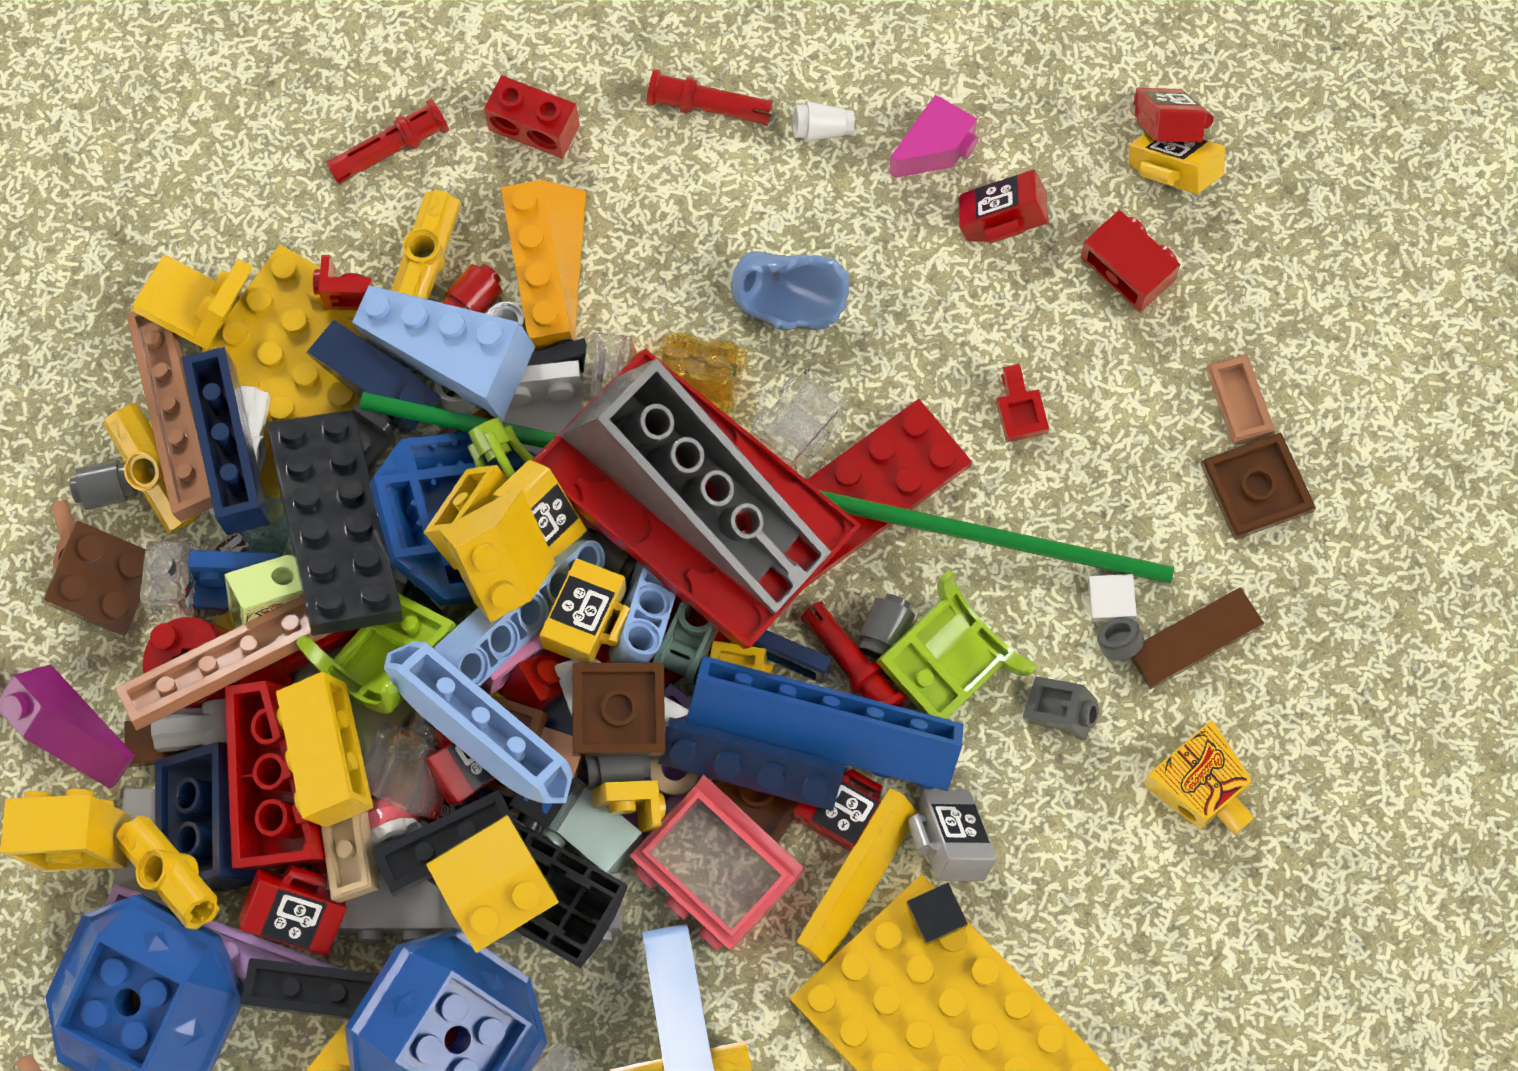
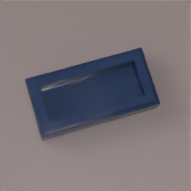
M768 630L751 646L766 649L768 661L821 684L826 682L831 671L832 658Z

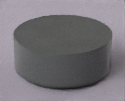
M1117 618L1109 621L1100 629L1097 641L1106 658L1121 661L1133 657L1141 650L1144 644V637L1136 621L1130 618Z

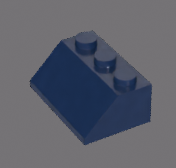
M217 742L155 760V825L179 853L188 854L195 858L198 863V875L212 892L229 891L251 885L256 871L232 869L227 744Z

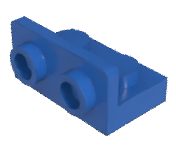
M189 550L188 568L196 581L193 602L195 607L206 610H229L224 574L280 557L279 554Z

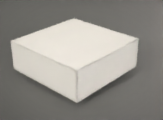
M1133 574L1089 576L1088 588L1091 622L1111 621L1117 618L1136 619Z

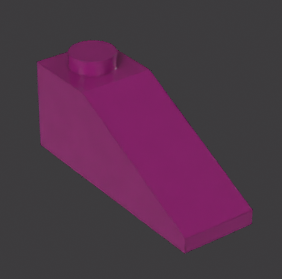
M51 664L13 675L0 696V713L23 738L109 789L120 781L135 758V755Z

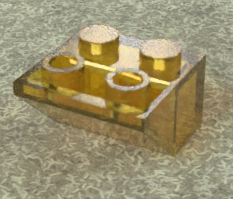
M684 332L672 335L666 334L655 356L732 419L749 350L739 348L737 344L725 340L715 341L714 343L697 340L696 336Z

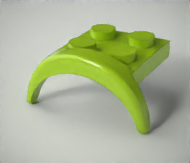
M951 570L946 571L938 580L937 591L940 601L876 661L921 713L948 719L1000 667L1020 676H1028L1037 668L1033 661L1024 658L1006 645L978 617L959 590L955 581V573Z
M399 593L402 622L360 628L334 659L330 658L307 636H300L296 642L302 653L319 672L323 671L345 682L351 699L381 714L391 713L404 700V697L399 693V690L392 683L384 669L387 653L413 641L426 642L434 649L439 642L457 627L448 618Z

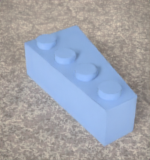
M370 285L352 321L368 343L408 368H414L426 375L429 380L441 387L443 385L456 392L469 403L482 407L495 418L499 417L502 422L535 348L534 343L519 322Z

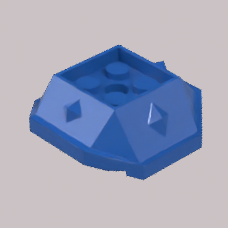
M468 432L400 439L369 484L391 565L439 606L473 602L459 570L452 568L423 533L466 469L476 468L467 448L473 444ZM509 444L511 451L506 456L516 472L525 462ZM529 451V453H530L533 457H535V456L537 455V454H535V453ZM483 456L485 466L497 465L503 472L497 459L488 462L485 456Z
M137 894L83 914L45 996L57 1062L74 1071H212L242 1007L241 1000L244 989L240 978L236 977L231 958L221 936L204 926H201L198 930L185 928L170 908L143 894ZM131 989L136 991L140 997L141 1005L139 1010L135 1009L130 1003L129 994Z
M453 927L397 945L345 1026L347 1053L351 1071H531L548 1044L530 977L487 948H483L476 953L466 935ZM456 1026L458 1030L457 1039L453 1045L446 1048L444 1044L445 1035L450 1028Z

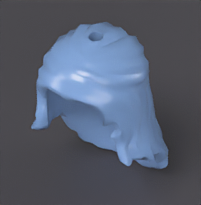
M751 251L741 258L733 271L731 292L735 303L740 307L741 311L774 326L776 329L791 330L798 326L800 328L808 327L811 330H823L828 328L829 324L838 321L840 314L846 309V300L849 296V273L843 266H840L836 259L820 255L786 256Z

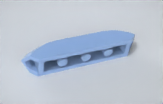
M413 641L387 653L384 669L392 683L399 690V693L423 718L506 787L528 799L541 803H566L573 772L567 760L426 642Z

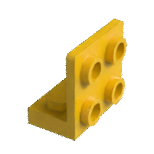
M164 255L138 294L131 310L208 350L236 303L253 266L237 259L231 271L228 273L221 270L215 281L183 263Z

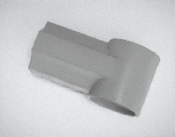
M225 699L206 701L202 704L201 708L181 709L152 723L151 736L154 749L160 753L191 750L217 742L227 744Z

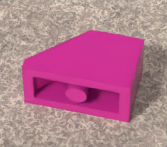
M935 94L890 156L889 174L898 178L954 167L961 156L967 159L979 140V137L975 135L977 118Z

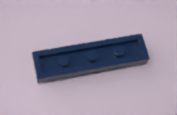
M672 717L669 718L665 731V754L660 756L658 761L660 765L701 776L704 774L708 778L830 811L834 810L846 765Z

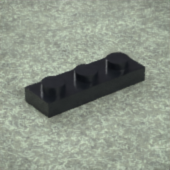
M500 790L372 851L391 894L396 896L433 878L426 865L428 862L506 815L509 816L520 835L521 833Z
M249 958L241 1005L247 1008L350 1020L378 974Z

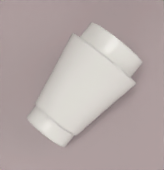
M805 101L804 105L796 104L794 107L793 134L795 138H804V142L853 135L855 124L853 110H845L811 101Z

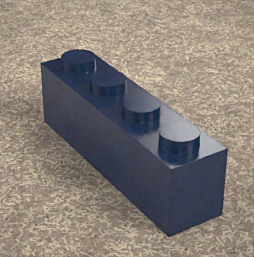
M225 346L181 357L215 519L227 536L270 525L238 373L233 360Z

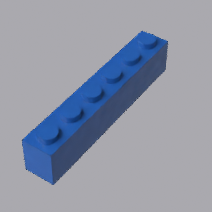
M706 656L702 658L686 719L690 723L846 764L845 766L868 770L879 777H895L914 782L917 786L925 789L937 788L944 791L949 789L962 749L964 727L963 723Z

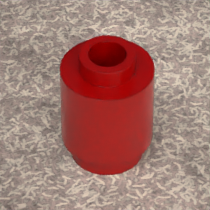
M471 264L445 293L446 299L442 303L485 313L502 294L503 290L499 285L502 280L488 265L482 264L479 267Z

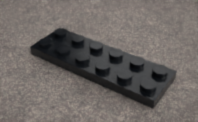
M353 410L267 422L269 442L311 636L402 622L400 600L369 485L371 481Z

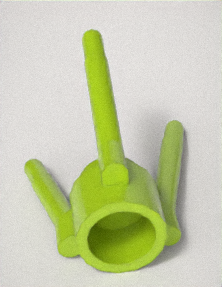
M499 417L484 422L468 432L473 444L467 448L476 468L485 467L483 456H485L488 462L497 459L505 476L509 479L515 473L506 456L511 451L509 444L525 463L534 458L518 440L511 425L504 427Z

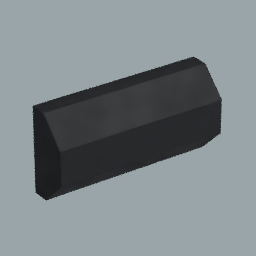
M471 796L468 797L461 804L460 808L476 801V799ZM515 822L521 833L522 840L554 891L559 903L519 926L514 931L581 968L597 949L616 917L628 888L627 884ZM434 878L427 880L428 882L437 886Z

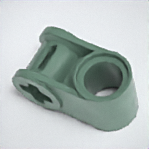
M682 601L668 631L663 636L658 651L655 653L653 663H664L665 669L687 677V682L695 685L703 656L708 657L718 629L709 621L700 627L690 625L687 619L696 610L690 604H685Z

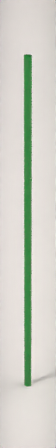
M363 392L360 401V409L465 432H469L484 422L491 420ZM502 422L504 427L511 425L518 440L525 445L544 448L557 435V433ZM819 490L847 514L1118 573L1133 574V576L1169 584L1172 582L1174 567Z

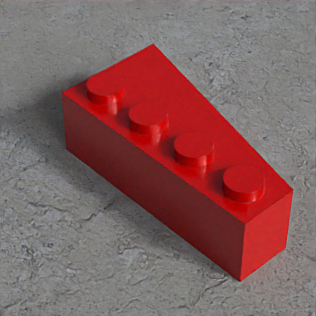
M269 681L225 687L232 869L257 872V869L266 871L287 869L290 865L305 867L326 864L320 825L303 819L294 802V795L296 793L294 777L286 762L285 754L288 750L286 738L277 719L279 705L276 691L288 686Z

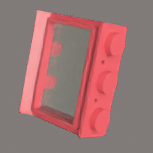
M704 774L693 789L661 822V826L654 829L639 847L629 855L637 863L631 871L650 889L656 883L663 887L670 894L664 902L683 920L690 914L703 925L698 934L717 952L723 945L732 952L805 873V868Z

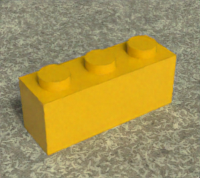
M322 671L276 691L279 705L277 719L285 734L288 748L285 758L290 771L293 773L296 787L294 802L302 818L327 828L373 809L347 684Z

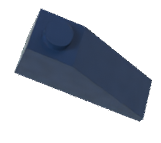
M335 320L328 325L306 352L308 356L360 399L363 392L433 407L441 397L409 369ZM387 415L392 420L391 424L405 435L413 431L420 423L414 420Z

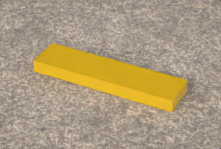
M891 788L887 791L875 814L797 940V943L813 959L823 965L837 953L910 831L908 820L919 813L902 793Z

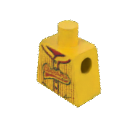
M1212 720L1152 770L1143 783L1151 792L1200 830L1217 816L1234 835H1237L1255 818L1238 799L1252 783L1251 777Z

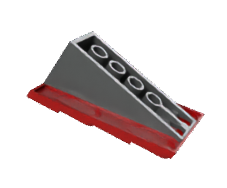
M646 348L639 351L531 460L550 468L576 512L581 513L615 545L627 551L685 604H690L730 641L737 643L742 649L750 648L861 526L860 523Z

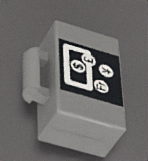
M924 789L915 804V808L919 813L908 820L918 853L921 856L927 854L937 881H985L997 858L972 794L967 790L944 791Z

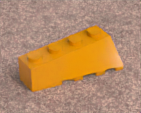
M545 180L501 187L526 330L535 345L533 352L550 348L561 340H575L587 191Z

